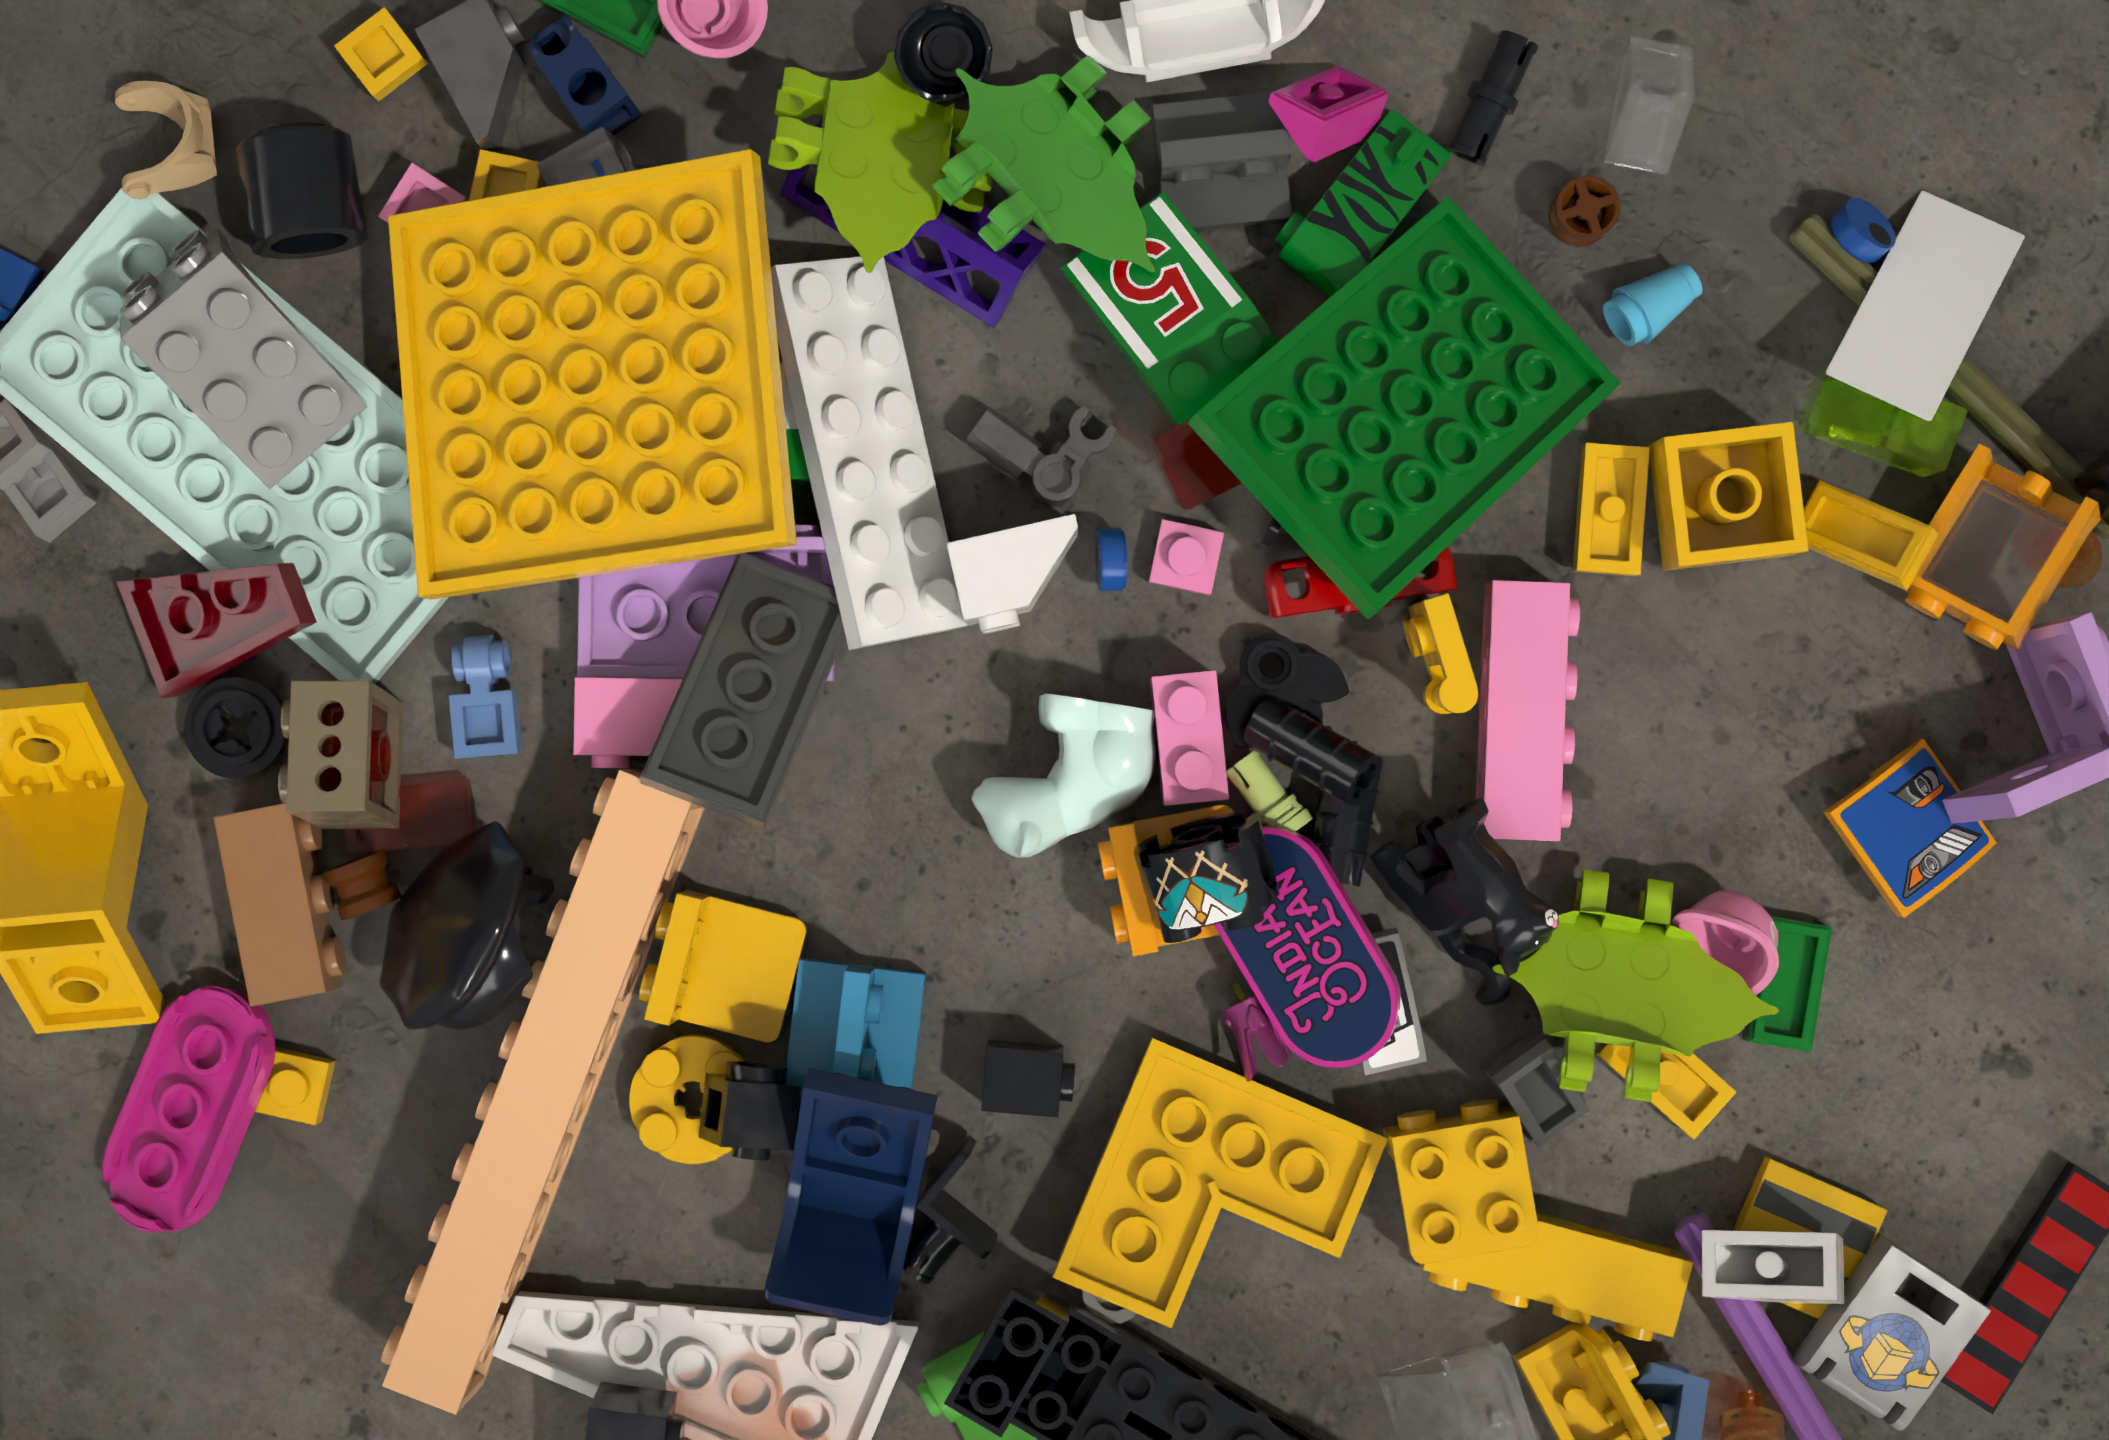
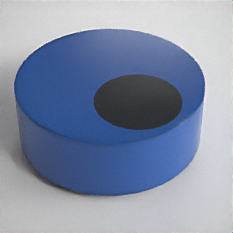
M1859 198L1849 199L1831 217V229L1835 239L1847 253L1860 261L1870 263L1878 261L1896 242L1895 232L1890 222L1875 206Z
M1120 527L1097 528L1095 567L1099 592L1122 591L1126 587L1127 546L1125 533Z

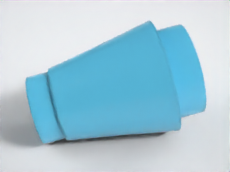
M1683 262L1679 263L1675 267L1614 289L1612 299L1603 306L1605 320L1616 338L1626 346H1633L1638 342L1648 344L1689 306L1695 298L1702 294V284L1692 267Z

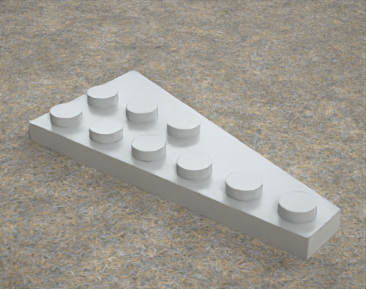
M520 1291L514 1298L491 1355L594 1398L601 1382L677 1392L675 1416L685 1417L684 1437L691 1440H872L916 1335L920 1321L891 1319L886 1325L878 1326L816 1313Z

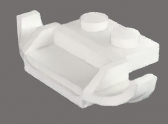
M1130 0L1120 2L1121 18L1092 20L1086 17L1082 10L1069 13L1075 40L1078 47L1087 56L1093 58L1100 65L1117 72L1145 75L1147 83L1271 59V51L1295 39L1308 27L1319 13L1325 0Z

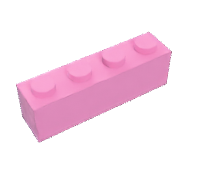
M1492 580L1484 583L1475 800L1483 798L1489 812L1484 825L1493 839L1560 841L1561 828H1569L1571 824L1572 793L1571 790H1565L1562 787L1563 764H1572L1575 750L1574 727L1565 726L1566 700H1574L1576 696L1577 665L1576 662H1567L1568 636H1577L1580 604L1578 598H1570V583Z

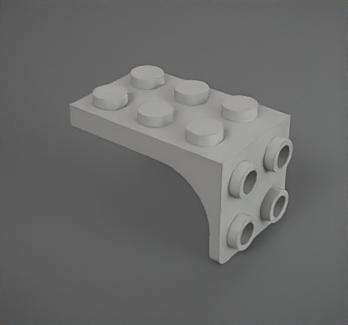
M217 227L205 236L200 230H196L185 237L171 251L170 257L174 262L158 276L154 277L148 271L138 277L123 291L120 296L125 302L120 309L121 339L270 490L368 406L366 400L254 281L233 254L228 245L227 237Z

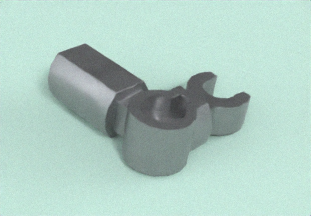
M1082 406L1074 412L1069 420L1067 427L1068 440L1066 443L1056 442L1048 454L1045 455L1039 451L1042 445L1040 442L989 407L970 432L965 442L1016 479L1022 474L1031 480L1032 492L1041 503L1047 506H1060L1073 498L1079 484L1091 469V465L1087 461L1089 456L1099 455L1106 451L1113 442L1117 429L1110 425L1100 438L1096 440L1086 438L1081 432V424L1085 421L1090 409Z

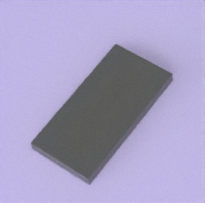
M747 553L737 554L641 773V784L759 829H765L845 637L834 586Z

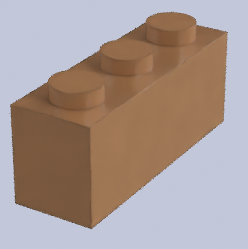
M286 804L213 817L250 1007L325 993L342 987L340 975L346 973V955L340 938H333L328 916V913L334 910V893L332 886L327 885L324 875L320 874L316 850L322 848L321 828L286 812Z

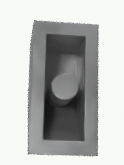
M467 0L414 30L476 143L483 150L496 152L501 148L525 66V62L515 45L525 40L506 5L496 10L489 0Z

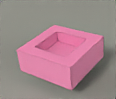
M411 163L378 217L388 223V216L466 202L469 199L420 166Z
M1162 519L1148 583L1210 596L1224 532Z

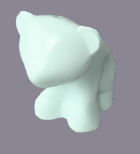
M1045 693L1040 695L1038 708L1040 723L1047 730L1058 734L1060 749L1059 759L1055 762L1047 779L1019 777L985 778L981 785L974 790L971 798L998 848L1017 858L1031 857L1051 847L1065 837L1093 828L1116 813L1132 806L1144 793L1153 774L1156 758L1155 730L1153 729L1155 711Z

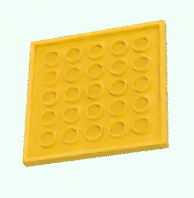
M752 149L388 216L418 597L432 600L797 545L761 159Z

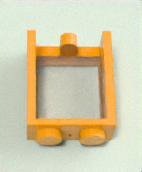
M1979 443L1929 524L1935 528L1939 535L1906 591L1909 594L1905 601L1932 618L1940 619L1943 612H1946L1967 623L1962 631L1975 641L1991 649L1998 650L2003 642L2019 650L2023 639L2087 536L2100 522L2098 502L2086 496L2082 504L2079 505L2053 492L2051 482L2043 476L2027 471L2023 477L1995 463L1991 449Z

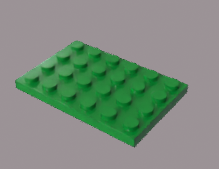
M1447 196L1196 412L1188 424L1366 619L1369 620L1621 383L1456 203Z

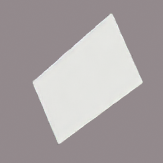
M1921 191L1896 238L1894 246L1890 249L1828 366L1826 374L1926 421H1931L2025 236L1926 191Z

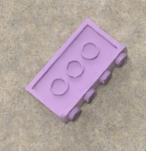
M795 525L797 545L747 552V554L834 586L824 540L821 537L820 526ZM737 554L580 577L577 677L683 679ZM835 661L826 681H835Z

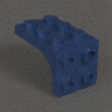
M808 1068L802 1090L787 1197L774 1254L765 1283L764 1295L768 1301L878 1326L886 1325L890 1322L912 1233L938 1095L915 1091L907 1087H896L858 1079L842 1073H830Z

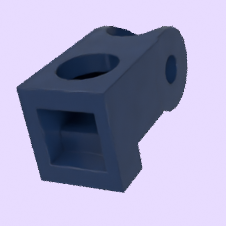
M566 13L525 42L526 47L580 128L596 148L642 116L639 109L587 37L581 35Z

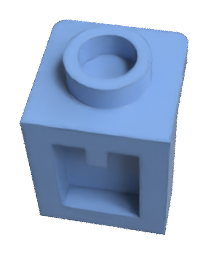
M1667 1361L1646 1362L1638 1371L1639 1376L1632 1379L1631 1382L1644 1400L1650 1398L1657 1405V1408L1664 1417L1671 1434L1662 1438V1440H1701L1710 1380L1689 1374L1685 1367L1677 1363Z

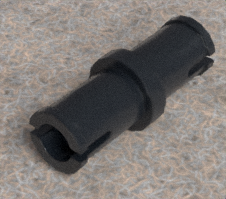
M1503 30L1500 32L1498 43L1480 82H1472L1467 96L1472 100L1453 141L1450 142L1447 149L1455 155L1460 152L1459 158L1480 166H1485L1488 153L1505 116L1514 114L1519 102L1514 96L1533 55L1538 50L1536 43L1528 42L1526 45L1528 38L1511 31Z

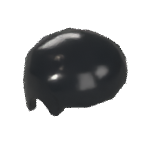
M935 3L915 11L898 31L894 59L902 81L915 94L931 102L951 101L968 96L965 84L957 75L956 69H962L972 78L984 82L990 72L993 46L984 22L964 6L950 3Z

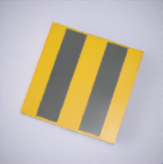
M1765 1156L1733 1231L1837 1233L1843 1238L1845 1284L1873 1245L1888 1210ZM1780 1302L1817 1319H1820L1830 1305Z

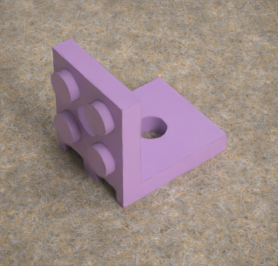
M2092 612L2032 625L2023 639L2019 650L2006 644L2049 754L1943 799L1942 801L1951 824L2017 818L2109 778V641L2104 631L2096 624Z

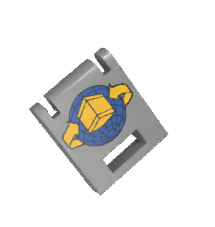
M1879 1235L1845 1282L1844 1304H1830L1797 1349L1794 1362L1798 1367L1808 1373H1813L1818 1380L1874 1416L1883 1418L1894 1429L1902 1431L1911 1423L1991 1310L1976 1297L1882 1235ZM1909 1273H1912L1939 1291L1926 1309L1934 1317L1896 1293Z

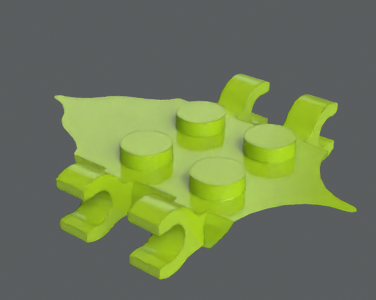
M893 52L888 53L885 64L878 72L857 80H830V75L825 78L801 68L785 67L782 88L778 89L774 114L779 117L775 139H772L770 143L768 164L783 170H795L808 164L817 165L815 192L822 196L828 204L839 232L859 252L865 271L872 273L875 265L882 257L906 246L924 223L937 218L941 210L943 197L933 188V185L946 175L942 168L952 159L949 158L950 146L954 148L957 154L965 150L955 138L963 130L969 111L954 108V103L944 107L915 94L902 81ZM811 115H823L821 128L801 121ZM988 173L984 175L963 198L953 205L967 212H982L984 191L990 192L993 178Z
M1583 869L1581 882L1578 881L1576 885L1575 911L1558 915L1559 924L1552 932L1548 943L1541 946L1527 960L1520 962L1517 972L1509 976L1522 984L1533 997L1542 1018L1543 1033L1565 1038L1559 1073L1560 1089L1586 1091L1587 1082H1591L1593 1077L1595 1042L1630 1047L1624 1083V1098L1651 1102L1652 1091L1657 1092L1659 1088L1661 1052L1690 1057L1694 1050L1705 1044L1735 1036L1754 1019L1765 1015H1774L1779 1012L1777 1007L1759 999L1736 971L1716 961L1702 950L1698 940L1691 932L1670 925L1673 882L1647 879L1645 891L1640 892L1638 919L1606 913L1609 873ZM1501 965L1493 967L1496 973L1505 975Z

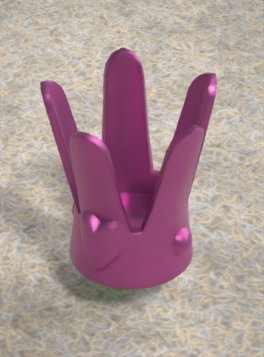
M1235 982L1233 983V988L1240 1002L1220 1012L1224 1016L1225 1025L1234 1032L1246 1081L1249 1082L1258 1071L1250 1032L1272 1065L1282 1067L1285 1061L1290 1059L1291 1053L1256 995L1245 999L1239 984Z

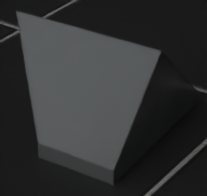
M1542 1021L1479 1066L1507 1106L1520 1116L1522 1127L1537 1147L1544 1144L1589 1111L1583 1100V1092L1559 1088V1073L1565 1038L1544 1034Z

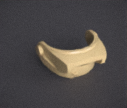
M134 81L121 86L115 91V104L120 109L126 111H150L162 114L176 122L184 131L182 139L175 150L161 163L151 168L126 174L122 178V190L125 194L133 199H144L149 195L159 192L192 187L217 175L211 107L207 98L184 91L175 85L157 81Z

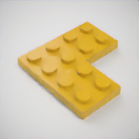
M1151 1038L1052 1273V1277L1172 1328L1221 1208L1340 1258L1388 1138L1255 1081L1247 1082L1246 1078Z

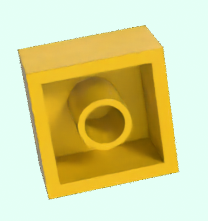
M1793 422L1668 436L1648 445L1650 447L1649 459L1663 571L1785 557L1809 551Z

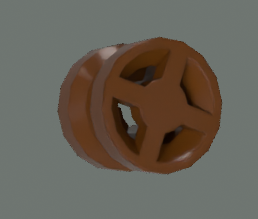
M1593 175L1578 176L1569 181L1552 200L1548 212L1549 226L1555 237L1566 245L1577 248L1590 246L1601 240L1617 222L1620 213L1619 196L1614 187L1601 177ZM1578 217L1580 220L1586 221L1588 227L1586 228L1584 223L1576 219H1571Z
M384 849L357 857L323 872L327 885L336 888L340 897L337 910L341 920L375 910L402 897L398 884L389 881L385 867L388 859Z

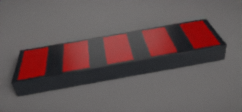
M2067 1162L1981 1297L1980 1301L1991 1312L1942 1378V1383L1993 1415L2109 1233V1185L2076 1164Z

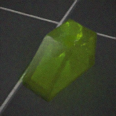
M1826 374L1804 434L1925 477L1947 469L1968 409L1942 400L1932 420L1926 421Z

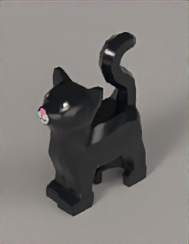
M1479 798L1458 808L1459 815L1445 824L1438 816L1420 822L1416 826L1418 843L1410 850L1403 853L1397 844L1389 841L1375 851L1370 858L1390 888L1409 906L1422 926L1437 936L1450 957L1457 963L1478 970L1486 977L1487 984L1477 990L1475 997L1483 1005H1494L1503 1002L1510 995L1511 977L1509 976L1517 972L1523 957L1548 943L1552 932L1559 924V917L1557 912L1545 901L1526 889L1515 861L1488 833L1484 821L1489 810L1483 798ZM1488 918L1492 924L1498 955L1491 949L1470 942L1465 936L1464 926L1478 919ZM1501 965L1505 975L1496 973L1493 967Z

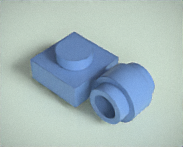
M493 634L466 636L463 643L454 644L452 647V668L457 682L466 681V684L470 686V694L448 695L454 759L523 753L517 689L495 691V685L499 683L500 678L510 677L511 654L508 642L505 639L496 640Z

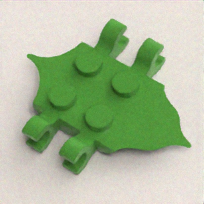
M1086 56L1062 77L1057 74H1044L1024 84L994 86L972 78L962 69H956V73L965 84L969 95L970 109L963 130L955 138L965 150L955 155L943 166L942 170L946 175L935 182L933 188L951 206L963 198L987 173L1000 185L1010 197L998 204L988 214L987 217L991 221L979 230L978 235L997 252L1006 246L1026 224L1033 220L1055 244L1066 243L1074 245L1099 258L1110 261H1129L1140 265L1149 272H1155V268L1146 251V222L1134 196L1135 166L1127 152V149L1140 138L1137 132L1147 125L1152 118L1133 100L1106 123L1102 120L1088 101L1097 92L1093 86L1105 78L1107 72L1093 58Z

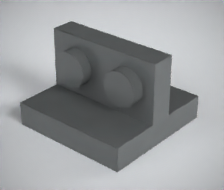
M1272 92L1152 105L1160 193L1165 192L1196 232L1287 223L1292 217L1287 166L1292 155L1290 134L1287 129H1283L1281 120L1268 102Z

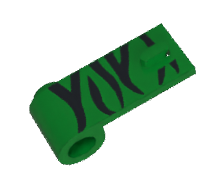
M1391 109L1309 215L1306 216L1300 210H1297L1288 220L1275 239L1277 243L1284 247L1277 259L1330 298L1370 264L1377 252L1452 154L1395 110Z

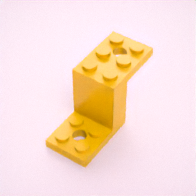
M88 682L0 690V974L36 1034L157 1023L165 1010L166 1004L161 991L127 929L148 804ZM42 739L49 740L52 743H44Z

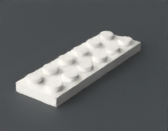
M862 257L772 266L771 276L777 338L848 649H858L968 626L963 618L946 544L949 543L884 257L877 262L872 273L865 271Z

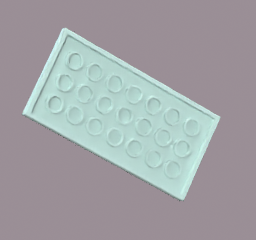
M121 188L0 331V394L209 571L294 563L317 622L288 638L339 681L370 680L376 684L449 598L429 600L418 597L402 397L238 259L260 288L366 400L368 406L269 490L121 339L120 309L125 302L120 296L123 291L142 274L149 271L156 277L172 264L174 260L170 257L171 251L189 234L196 230H200L204 236L207 234L205 230L161 193L149 195L144 199H133L125 194Z

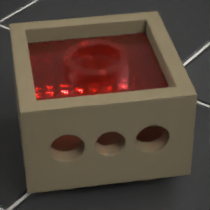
M370 680L291 681L290 700H285L281 709L282 733L286 739H289L288 764L281 766L278 776L279 797L281 802L286 804V812L323 829L399 828L403 703Z

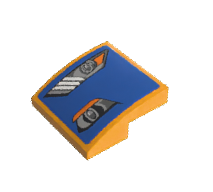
M1924 739L1917 740L1870 773L1869 777L1871 779L1823 812L1894 914L1901 918H1905L1942 891L1997 843L1982 821L1951 824L1942 800L1961 791Z

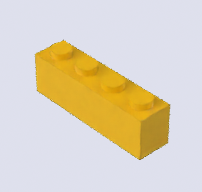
M1537 1212L1539 1239L1532 1246L1428 1264L1419 1263L1424 1271L1430 1272L1428 1280L1439 1286L1458 1291H1465L1468 1282L1492 1289L1490 1297L1502 1303L1521 1308L1528 1307L1529 1299L1554 1305L1552 1314L1557 1317L1589 1325L1591 1316L1614 1321V1331L1643 1341H1651L1653 1333L1674 1337L1693 1262L1678 1250Z

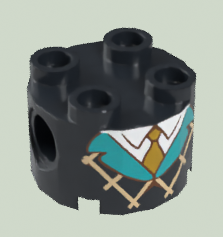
M1230 813L1192 821L1171 828L1173 838L1169 843L1160 846L1156 834L1145 839L1134 848L1135 860L1154 927L1161 930L1163 940L1166 943H1176L1191 939L1202 932L1201 927L1221 922L1225 923L1227 930H1240L1254 926L1264 920L1262 908L1276 902V897L1279 896L1277 879L1258 814L1252 813L1250 817L1246 818V821L1244 813Z

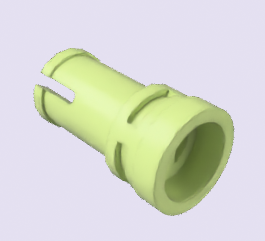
M1251 752L1226 771L1227 778H1230L1254 813L1259 815L1262 826H1275L1276 828H1285L1291 832H1296L1313 819L1306 808L1304 809L1301 804L1299 805L1294 794L1290 796L1287 794L1258 752Z

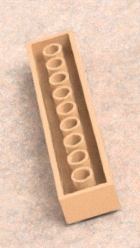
M642 769L619 770L616 779L607 777L599 790L593 807V814L601 816L592 840L583 838L575 852L569 871L570 875L578 877L568 901L560 899L556 904L546 929V935L554 938L549 954L544 962L540 960L535 961L531 968L533 977L523 989L522 996L531 999L521 1023L513 1021L503 1039L499 1057L507 1060L504 1071L497 1084L489 1082L478 1104L475 1118L484 1121L479 1136L474 1145L468 1142L464 1145L456 1161L452 1179L460 1182L457 1193L451 1205L442 1204L433 1221L428 1240L437 1243L427 1266L420 1264L416 1269L405 1295V1302L413 1304L412 1310L404 1326L396 1325L382 1354L381 1363L390 1366L383 1382V1387L455 1415L484 1384L494 1358L491 1353L514 1298L519 1293L653 945L661 908L664 902H669L705 809L641 784L640 776L643 771Z

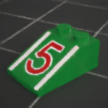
M1163 191L1140 208L1147 229L1145 239L1146 251L1155 268V272H1149L1140 265L1129 261L1102 259L1085 250L1079 252L1059 268L1168 422L1180 426L1277 344L1279 340L1246 293Z

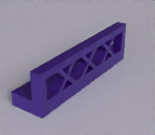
M822 119L815 125V127H822ZM808 164L799 169L790 170L779 195L839 232L830 208L823 197L802 184L810 165L817 168V165ZM943 199L937 218L924 223L912 238L926 236L938 243L945 262L930 264L919 257L912 238L900 250L885 255L884 260L995 328L1002 319L1020 282L1037 263L1046 243L1022 229L1006 246L995 252L978 235L979 230L991 221L987 216L992 210L983 205L982 212H967L954 205L950 206ZM981 270L1002 283L993 302L972 290L966 272Z

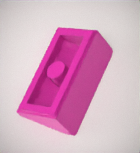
M1338 65L1272 92L1268 102L1301 152L1308 160L1316 162L1369 138L1378 127L1389 93L1384 88Z

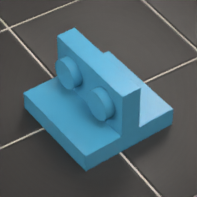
M800 958L787 1056L786 1081L800 1085L803 1089L808 1068L830 1073H842L850 1077L886 1085L913 1089L926 972Z

